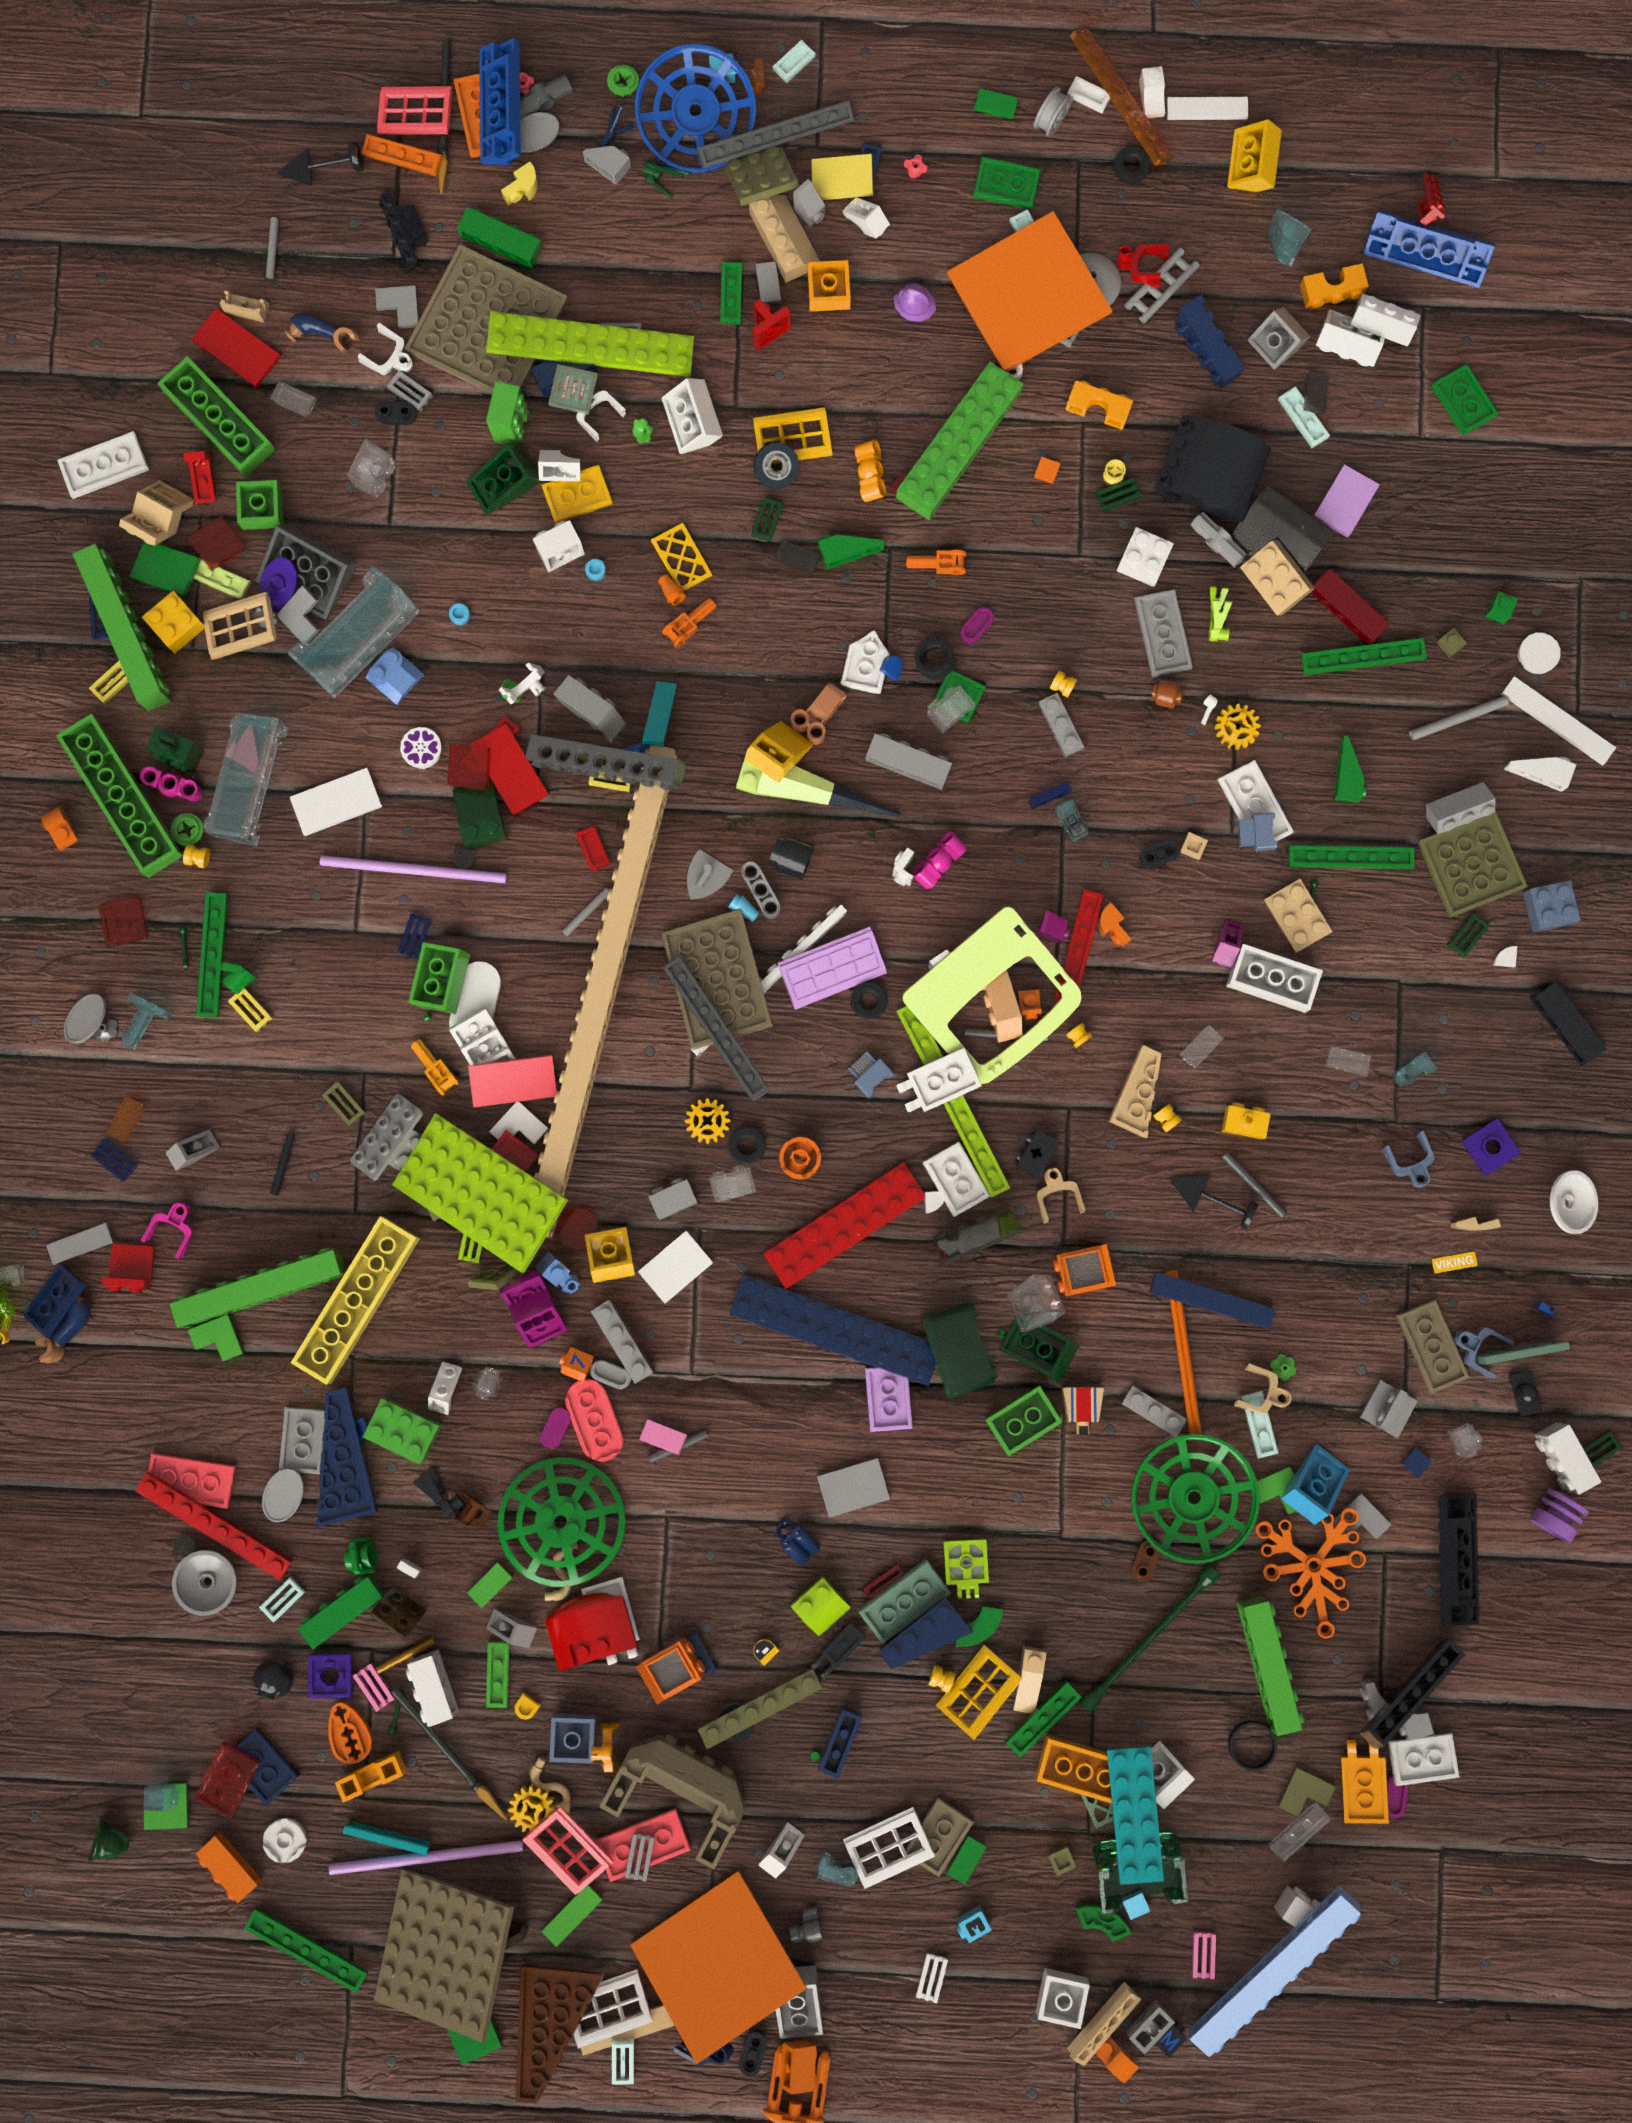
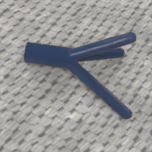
M623 104L619 106L615 118V109H611L609 128L599 143L600 147H607L615 135L634 128V125L631 124L614 131L624 108Z

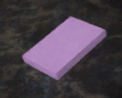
M1344 464L1313 518L1348 538L1380 484Z
M876 1367L865 1368L870 1432L912 1429L908 1379Z

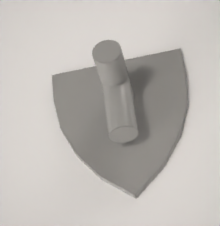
M699 849L692 859L687 874V889L690 899H700L715 893L728 881L734 870Z

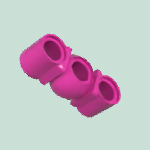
M145 767L140 773V779L145 785L151 789H157L166 797L178 796L190 802H196L202 797V788L194 781L186 780L177 772L170 771L165 773L153 767ZM151 774H156L155 780L153 782H149V776ZM175 780L174 787L168 789V783ZM190 787H195L194 793L187 795V790Z
M953 831L945 834L937 844L938 847L928 853L926 861L922 860L912 871L913 877L925 889L932 888L939 878L942 877L941 874L951 867L952 860L956 861L967 849V846Z

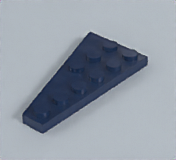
M349 1387L326 1393L325 1430L322 1438L324 1443L323 1452L321 1453L320 1497L317 1505L319 1510L316 1528L378 1512Z

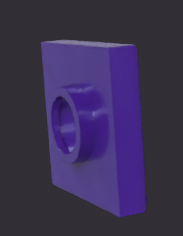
M1498 1118L1461 1141L1484 1176L1489 1175L1521 1154ZM1491 1139L1496 1140L1500 1146V1151L1495 1155L1488 1153L1486 1150V1143Z
M317 1653L308 1655V1698H350L353 1696L352 1653ZM328 1667L338 1669L339 1678L337 1681L329 1682L325 1679L324 1672Z

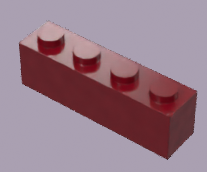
M1329 569L1313 585L1315 589L1310 593L1364 644L1371 645L1390 625L1387 622V618L1382 613H1377L1368 600L1362 599L1353 586L1347 585L1338 572Z

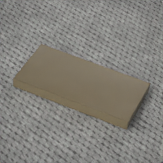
M1436 1299L1395 1315L1429 1394L1470 1378Z

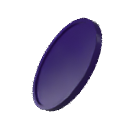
M277 558L271 561L262 573L259 594L268 593L272 610L282 609L296 592L298 573L294 563L288 558Z

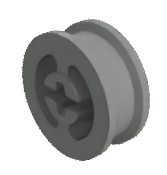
M1058 86L1050 92L1042 104L1033 125L1035 129L1041 128L1046 131V136L1051 137L1057 131L1073 102V96L1070 94L1068 96L1060 92L1061 88Z

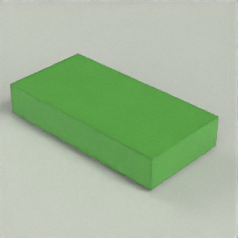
M497 1562L467 1594L483 1608L513 1576Z

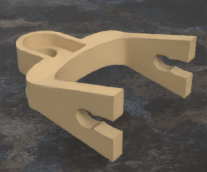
M1057 1168L1048 1169L1044 1175L1046 1187L1039 1190L1036 1195L1043 1223L1045 1224L1049 1221L1043 1198L1061 1190L1073 1191L1080 1214L1084 1213L1085 1207L1077 1183L1073 1181L1063 1182L1062 1175ZM1050 1173H1055L1057 1178L1055 1180L1052 1179Z
M1250 1363L1246 1365L1245 1370L1264 1375L1268 1378V1393L1260 1407L1241 1400L1235 1401L1234 1406L1265 1414L1271 1408V1405L1286 1407L1290 1404L1291 1395L1287 1390L1277 1387L1278 1377L1275 1373ZM1278 1396L1283 1397V1403L1279 1402Z

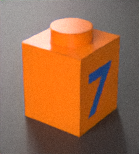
M570 1347L568 1353L564 1352L559 1364L562 1365L561 1373L584 1382L593 1363L594 1356Z

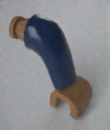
M308 313L294 315L290 319L292 322L289 326L290 329L284 331L294 343L297 341L296 338H300L303 334L307 336L313 333L334 340L337 348L343 353L348 351L343 345V339L347 335L354 341H361L359 334L353 329L339 328L320 317Z
M82 1292L68 1310L65 1321L51 1336L52 1338L43 1337L35 1341L38 1346H47V1351L39 1356L38 1360L40 1362L49 1364L59 1361L64 1355V1345L75 1337L87 1324L91 1317L90 1302L85 1301L81 1297Z

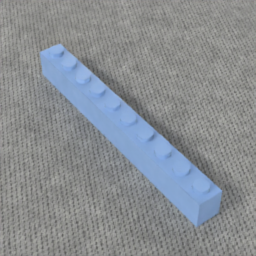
M1339 1885L1190 2027L1189 2039L1208 2057L1214 2052H1219L1229 2038L1232 2039L1237 2035L1239 2028L1244 2024L1250 2023L1258 2010H1263L1274 1995L1278 1996L1289 1981H1294L1304 1967H1309L1320 1952L1323 1953L1328 1949L1332 1940L1341 1937L1345 1928L1350 1923L1354 1924L1360 1918V1903Z

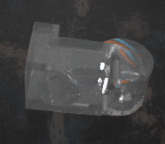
M16 1264L1 1267L0 1287L10 1282L12 1287L26 1286L24 1265Z

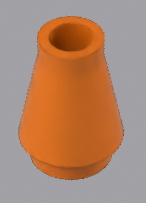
M664 575L658 580L668 603L676 606L684 601L686 598L685 590L668 575Z

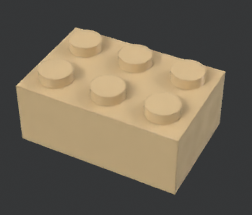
M1278 540L1269 542L1240 567L1277 616L1286 613L1315 589Z

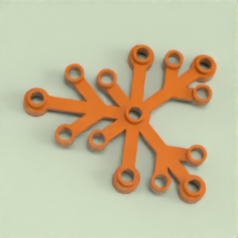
M1351 1507L1343 1508L1340 1512V1521L1335 1528H1333L1334 1517L1329 1513V1516H1331L1329 1522L1326 1523L1321 1520L1324 1524L1326 1540L1316 1554L1310 1555L1305 1554L1293 1545L1290 1532L1292 1525L1288 1519L1283 1518L1278 1522V1528L1281 1530L1282 1536L1273 1531V1527L1268 1521H1259L1255 1526L1256 1534L1260 1538H1269L1276 1543L1275 1545L1269 1543L1262 1544L1260 1550L1265 1557H1270L1276 1553L1289 1552L1302 1561L1279 1566L1275 1563H1267L1262 1570L1264 1577L1269 1581H1276L1282 1574L1303 1571L1298 1580L1289 1586V1591L1294 1596L1302 1594L1303 1587L1311 1577L1313 1585L1301 1602L1293 1606V1612L1297 1617H1304L1307 1612L1306 1609L1315 1598L1319 1617L1316 1631L1322 1638L1328 1639L1332 1637L1335 1629L1333 1624L1328 1621L1324 1596L1341 1611L1349 1608V1602L1345 1597H1339L1321 1583L1320 1575L1331 1582L1334 1588L1340 1590L1345 1587V1580L1326 1568L1350 1564L1354 1568H1361L1366 1563L1365 1555L1357 1549L1350 1551L1348 1555L1325 1558L1334 1544L1347 1542L1355 1544L1358 1542L1359 1534L1355 1530H1348L1345 1534H1342L1348 1525H1354L1358 1521V1513ZM1346 1512L1352 1513V1517L1350 1519L1345 1518ZM1283 1522H1288L1287 1529L1281 1528ZM1262 1525L1267 1526L1266 1532H1260ZM1355 1533L1356 1538L1349 1540V1534ZM1266 1546L1271 1547V1552L1268 1554L1263 1552ZM1358 1554L1360 1559L1356 1562L1353 1561V1555ZM1316 1561L1317 1566L1315 1568H1311L1310 1562ZM1268 1568H1274V1574L1269 1575L1267 1573ZM1341 1579L1342 1584L1340 1586H1336L1335 1580ZM1295 1585L1300 1587V1590L1296 1593L1292 1591ZM1341 1600L1346 1601L1344 1607H1339L1338 1605ZM1297 1607H1303L1304 1610L1301 1614L1296 1613ZM1323 1625H1328L1329 1627L1326 1632L1321 1631Z

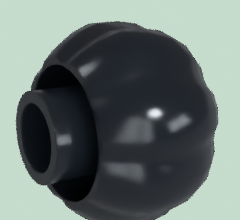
M275 1657L274 1661L263 1662L256 1668L253 1674L254 1687L259 1689L258 1695L274 1700L275 1696L282 1697L290 1691L293 1685V1674L286 1666V1661Z

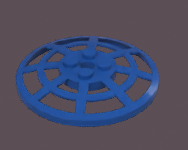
M686 44L664 52L646 69L636 92L635 116L643 141L659 160L681 171L704 173L723 167L724 164L730 161L703 169L697 149L687 148L678 144L684 134L695 137L698 148L705 146L703 136L712 130L721 136V139L718 141L733 137L732 132L737 122L738 109L750 107L749 123L746 132L752 131L756 116V101L748 76L731 56L711 46ZM691 53L709 54L721 59L724 63L718 72L707 67L693 66ZM683 54L685 67L672 72L665 80L654 72L668 59ZM730 67L742 80L748 98L736 100L731 86L724 79ZM694 73L705 74L713 79L708 87L695 83ZM686 74L688 86L683 87L677 92L669 85L676 78ZM650 79L659 87L654 99L653 112L641 113L642 95ZM719 84L727 92L730 102L718 103L714 92ZM665 92L673 98L671 110L659 112L660 101ZM694 105L701 108V114L698 116H693L690 113V108ZM731 110V121L726 130L717 122L720 112ZM673 119L678 129L672 138L664 130L661 120ZM655 121L660 135L667 142L661 152L655 148L648 138L643 122ZM673 149L685 154L698 155L700 167L684 166L671 161L667 157Z

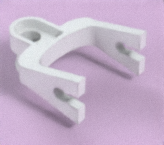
M378 323V332L396 341L395 350L389 360L383 365L375 364L361 353L358 355L359 363L381 375H387L393 368L402 373H409L413 368V363L409 355L403 353L405 348L403 338Z
M600 391L593 395L590 410L598 403L608 401L622 417L626 415L625 408L607 391ZM578 412V423L598 442L599 434L585 422L587 414Z
M528 663L526 665L527 668L533 672L513 689L503 687L499 689L503 695L508 696L507 700L510 704L514 703L516 698L526 690L530 689L537 697L542 693L541 691L546 689L540 682V678L545 673L540 665Z

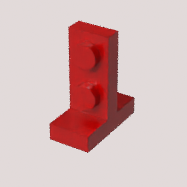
M213 452L183 453L184 461L189 463L195 504L217 502L211 461L214 460Z

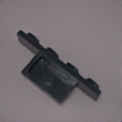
M385 189L379 199V206L384 212L387 226L392 232L393 240L400 252L402 263L407 271H412L417 263V257L412 246L426 245L428 238L415 206H396L390 190Z

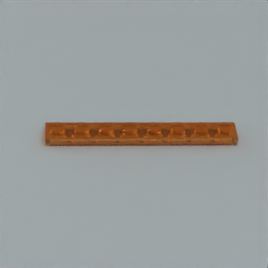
M1088 28L1074 30L1070 38L1155 166L1168 164L1173 159L1168 147L1164 145L1157 131L1150 124L1146 114L1141 110L1136 99L1131 95L1124 81L1119 77L1114 66L1105 56L1103 49L1099 47L1093 38V34Z

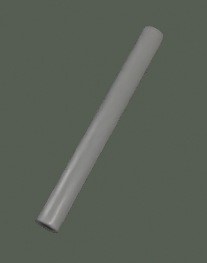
M1502 696L1409 731V736L1414 741L1508 706V698Z

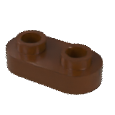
M1147 1540L1140 1543L1131 1566V1574L1139 1582H1146L1151 1579L1160 1556V1552ZM1149 1547L1153 1548V1553L1151 1555H1147L1146 1550ZM1140 1568L1146 1569V1573L1144 1575L1139 1574Z

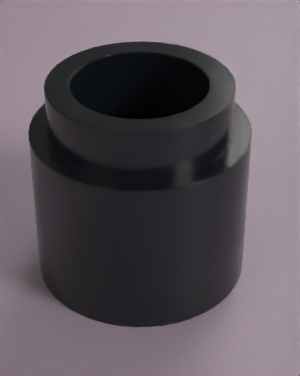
M778 836L769 865L776 867L775 871L802 880L808 868L814 845L791 836H787V838Z

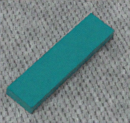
M656 682L643 735V744L663 747L677 684Z
M348 1821L343 1830V1834L427 1855L431 1847L430 1841L354 1821Z

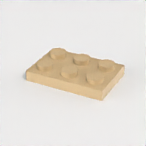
M1301 879L1263 900L1295 954L1332 933L1331 928Z

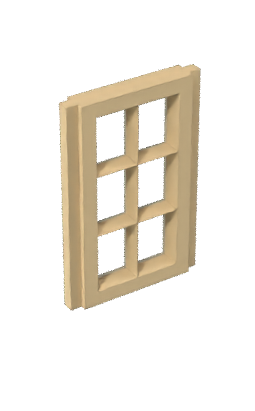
M267 592L203 612L202 616L208 651L212 660L276 641L277 635L271 601ZM262 605L264 616L250 620L249 609ZM244 611L246 622L232 626L230 615ZM226 617L228 628L214 632L212 621ZM265 620L267 631L253 635L251 624ZM247 626L249 637L234 641L233 630ZM229 632L230 643L217 646L215 636Z

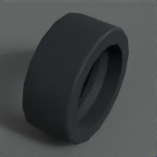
M930 638L924 640L915 651L914 659L917 668L924 677L938 680L951 673L955 664V657L947 641L941 638ZM942 649L947 655L946 662L941 667L935 669L927 668L923 663L924 655L930 650Z

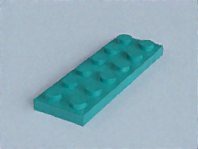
M1149 1745L1107 1749L1119 1883L1122 1885L1164 1881L1151 1747Z

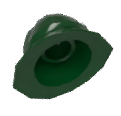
M102 1816L99 1818L95 1839L88 1861L90 1862L96 1859L109 1860L118 1857L129 1848L128 1836L122 1831L111 1827L110 1824L105 1823Z

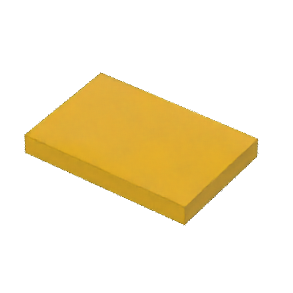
M599 464L581 470L580 481H550L541 485L555 524L613 504Z

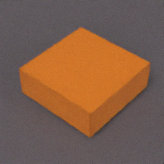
M1041 456L1034 478L1053 484L1061 463Z

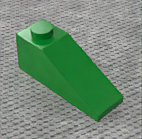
M830 534L818 541V549L825 568L828 570L883 551L884 541L838 534L832 536Z
M1344 735L1339 743L1333 800L1358 803L1362 798H1365L1367 786L1364 785V776L1349 736Z

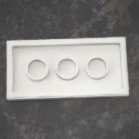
M134 431L57 460L70 496L73 499L149 470Z
M1255 760L1218 778V782L1238 819H1251L1253 814L1275 813V818L1272 821L1273 839L1279 841L1294 833Z
M368 768L290 797L304 836L382 807Z

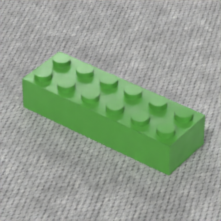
M188 356L157 383L169 399L245 478L276 451L270 441Z
M1262 1596L1238 1601L1236 1603L1268 1727L1276 1736L1301 1731V1723H1304L1301 1711L1297 1710L1295 1702H1298V1697L1295 1689L1291 1688L1290 1680H1293L1290 1668H1286L1284 1659H1287L1284 1646H1281L1279 1642L1281 1632L1278 1624L1275 1625L1273 1616H1276L1274 1606Z

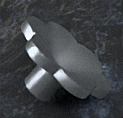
M104 1016L100 1027L93 1034L94 1037L100 1038L103 1042H109L111 1038H115L118 1035V1030L116 1029L118 1026L117 1021Z

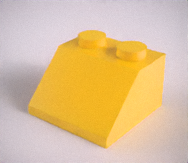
M626 1227L585 1235L593 1283L635 1275Z

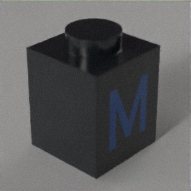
M1175 2020V2023L1155 2045L1170 2058L1187 2040L1183 2032L1185 2028Z

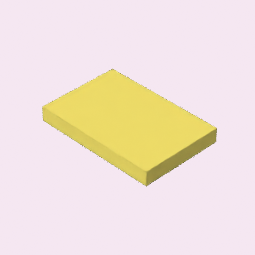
M872 154L812 159V184L821 199L830 200L873 196Z

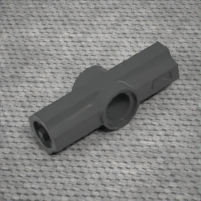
M562 75L547 84L538 83L530 89L528 94L520 97V119L538 110L541 112L547 111L554 105L555 101L572 93L573 90L567 77Z

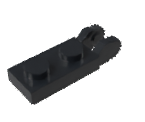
M850 1621L821 1652V1655L812 1663L811 1667L813 1669L818 1668L826 1658L831 1664L820 1675L825 1679L866 1638V1635Z

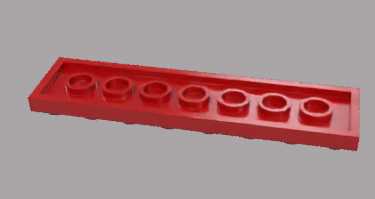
M903 1162L763 1255L785 1289H787L925 1199V1194Z

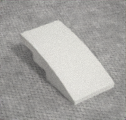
M485 1007L449 1028L470 1065L516 1059Z

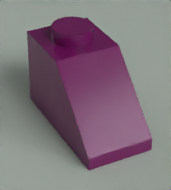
M1046 911L1042 917L1036 937L1060 944L1063 939L1067 940L1070 928L1067 927L1068 921L1050 911Z
M1224 919L1214 948L1213 962L1232 968L1241 948L1244 925Z

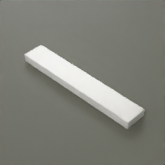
M1515 676L1501 693L1502 696H1506L1509 701L1601 765L1606 763L1616 749L1615 746Z

